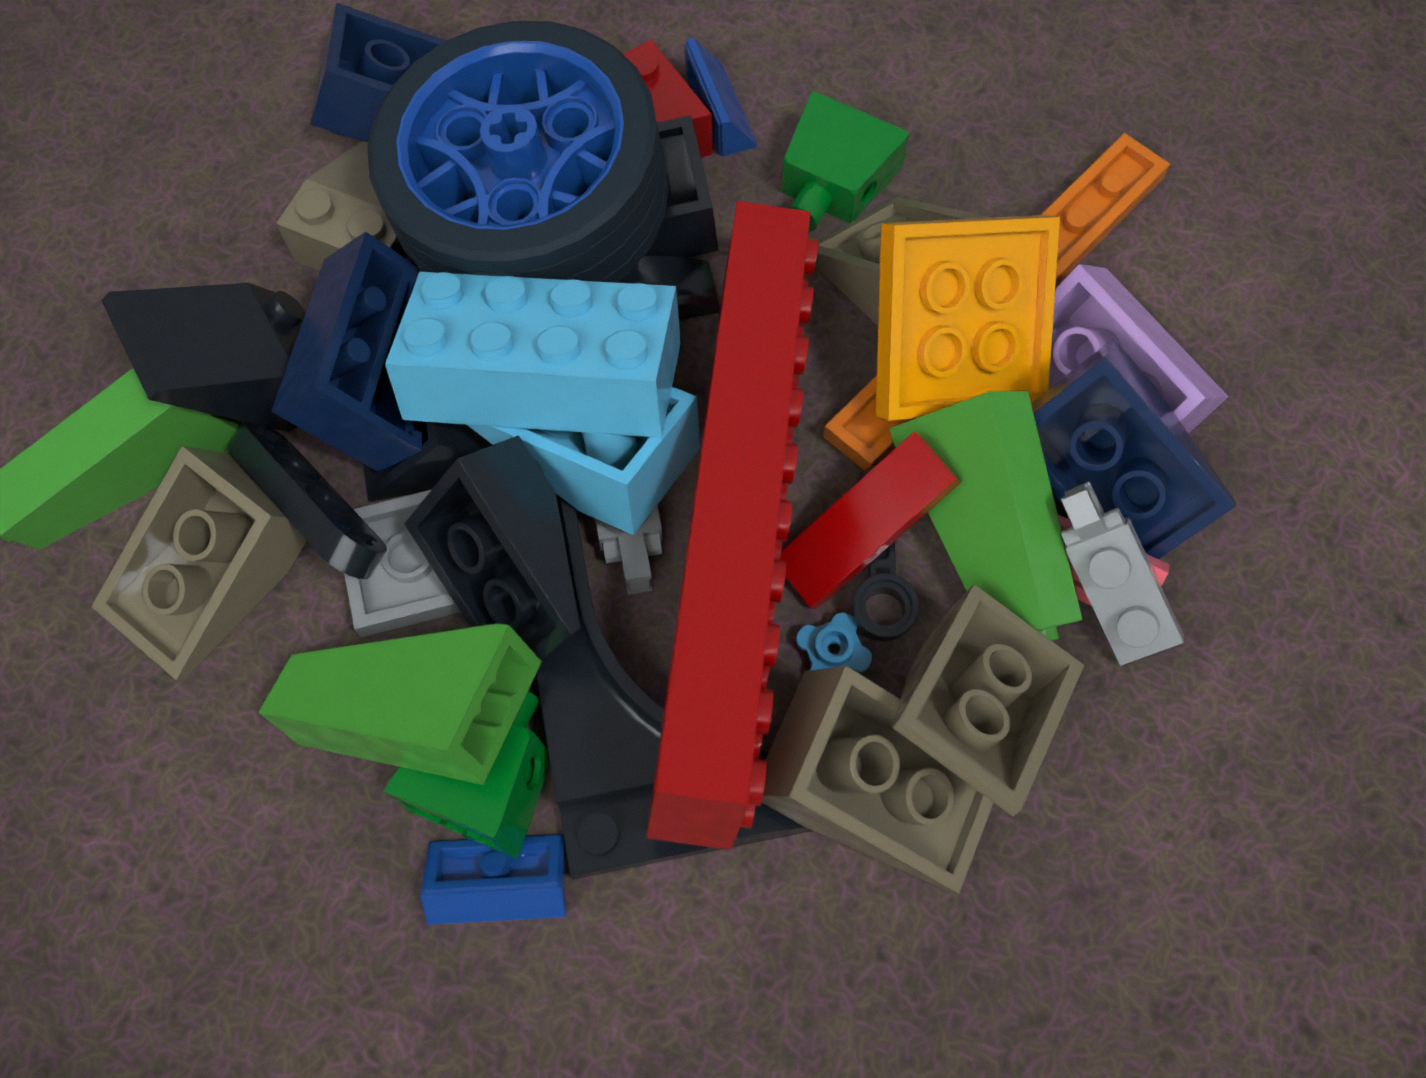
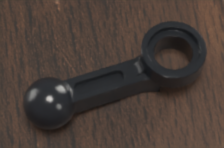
M875 466L863 471L858 477L856 483L859 482ZM895 541L868 564V578L858 587L852 603V615L858 628L868 637L879 641H891L905 635L913 626L919 612V600L914 588L908 581L896 575ZM888 594L900 603L902 618L892 625H880L869 617L866 610V602L874 595Z

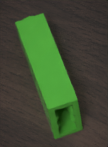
M132 368L0 468V538L7 542H17L40 550L158 488L182 446L218 452L228 451V444L242 421L149 400L134 368Z
M987 392L891 427L890 432L895 447L901 444L914 431L918 432L962 481L929 510L928 514L966 591L975 584L1051 641L1059 639L1056 626L1081 621V611L1065 551V544L1061 534L1062 531L1029 392Z
M491 624L292 654L258 713L301 746L484 785L542 661L509 625Z

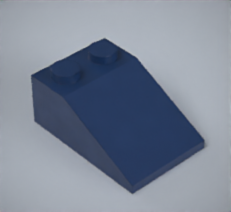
M336 3L321 57L310 125L326 129L336 135L348 136L369 142L374 117L392 85L415 61L447 40Z
M1114 338L1031 403L1052 493L1062 503L1061 498L1065 496V491L1090 481L1104 513L1119 508L1124 519L1130 518L1146 554L1157 559L1161 558L1236 507L1235 499L1157 388Z

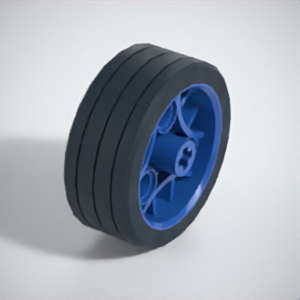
M510 21L479 27L449 39L415 61L389 89L374 117L367 146L369 178L381 207L409 261L417 266L418 273L447 272L453 274L560 280L573 279L617 283L633 270L652 247L665 218L669 185L652 94L637 67L611 43L584 29L551 21ZM466 196H468V197L470 198V199H468V200H466V201H463V202H461V203H459V204H456L457 202H459L460 200H462V199L465 198Z

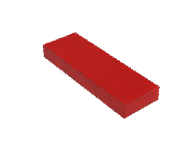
M914 431L781 551L780 561H786V578L808 606L817 609L962 481L923 436Z

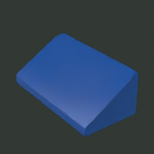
M694 37L686 39V78L690 88L712 114V140L718 155L723 157L755 148L758 144L724 66Z
M564 834L526 836L517 859L472 840L429 842L420 894L427 925L566 917Z

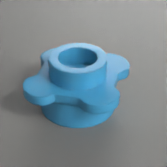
M838 613L834 615L829 623L818 627L805 625L799 630L796 643L799 649L807 653L808 662L811 666L810 671L847 666L857 673H863L869 668L872 654L868 648L861 645L856 634L858 625L852 615ZM830 644H837L840 647V652L831 654L828 651V646Z

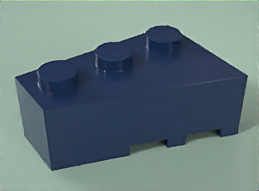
M364 232L325 258L271 410L276 415L377 472L422 452V432L414 431V421L402 419L385 366L417 280L416 265L368 232Z

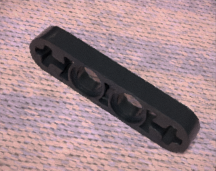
M242 421L228 444L227 449L326 562L349 576L358 579L370 578L387 552V546L382 539L286 437L270 427Z

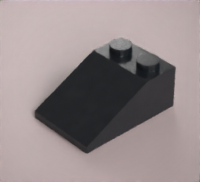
M251 283L112 291L108 292L101 300L149 400L287 432L298 428V426L271 412L305 316L302 306L288 293L283 291L274 292Z
M519 435L456 459L406 520L404 525L470 628L491 624L509 625L543 662L581 629L555 490L544 475L542 467L533 458Z

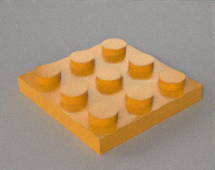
M1035 215L881 223L876 387L877 417L887 421L918 418L993 391H1028L1032 403L1049 390L1060 217Z

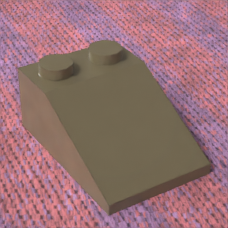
M361 141L308 177L276 222L294 261L320 271L325 258L364 232H368L406 258L407 255L381 207L369 178L368 142Z
M897 196L819 240L815 265L878 326L881 223L992 217Z
M182 446L91 607L175 680H185L288 574L307 540L230 453Z
M973 584L933 626L909 669L892 728L1011 816H1015L1022 810L1084 664Z
M847 666L805 671L766 757V778L762 803L810 830L945 891L959 894L994 802L892 728L900 702L898 697Z

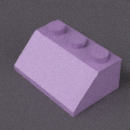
M1079 264L1055 289L1049 389L1114 338L1154 384L1188 434L1229 397L1107 268Z

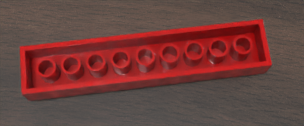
M738 200L736 202L720 303L646 835L648 839L732 850L740 827H752L755 805L760 806L762 802L766 778V760L758 758L763 734L767 735L769 731L773 707V690H766L769 668L775 665L779 645L780 624H773L776 603L781 602L785 583L786 561H780L782 542H786L788 538L792 515V501H786L788 483L792 484L796 469L798 444H793L792 440L794 428H798L801 416L803 389H798L799 375L804 373L809 337L803 336L804 325L799 324L808 325L814 287L808 286L809 278L803 277L804 275L813 276L818 251V239L808 238L809 211Z

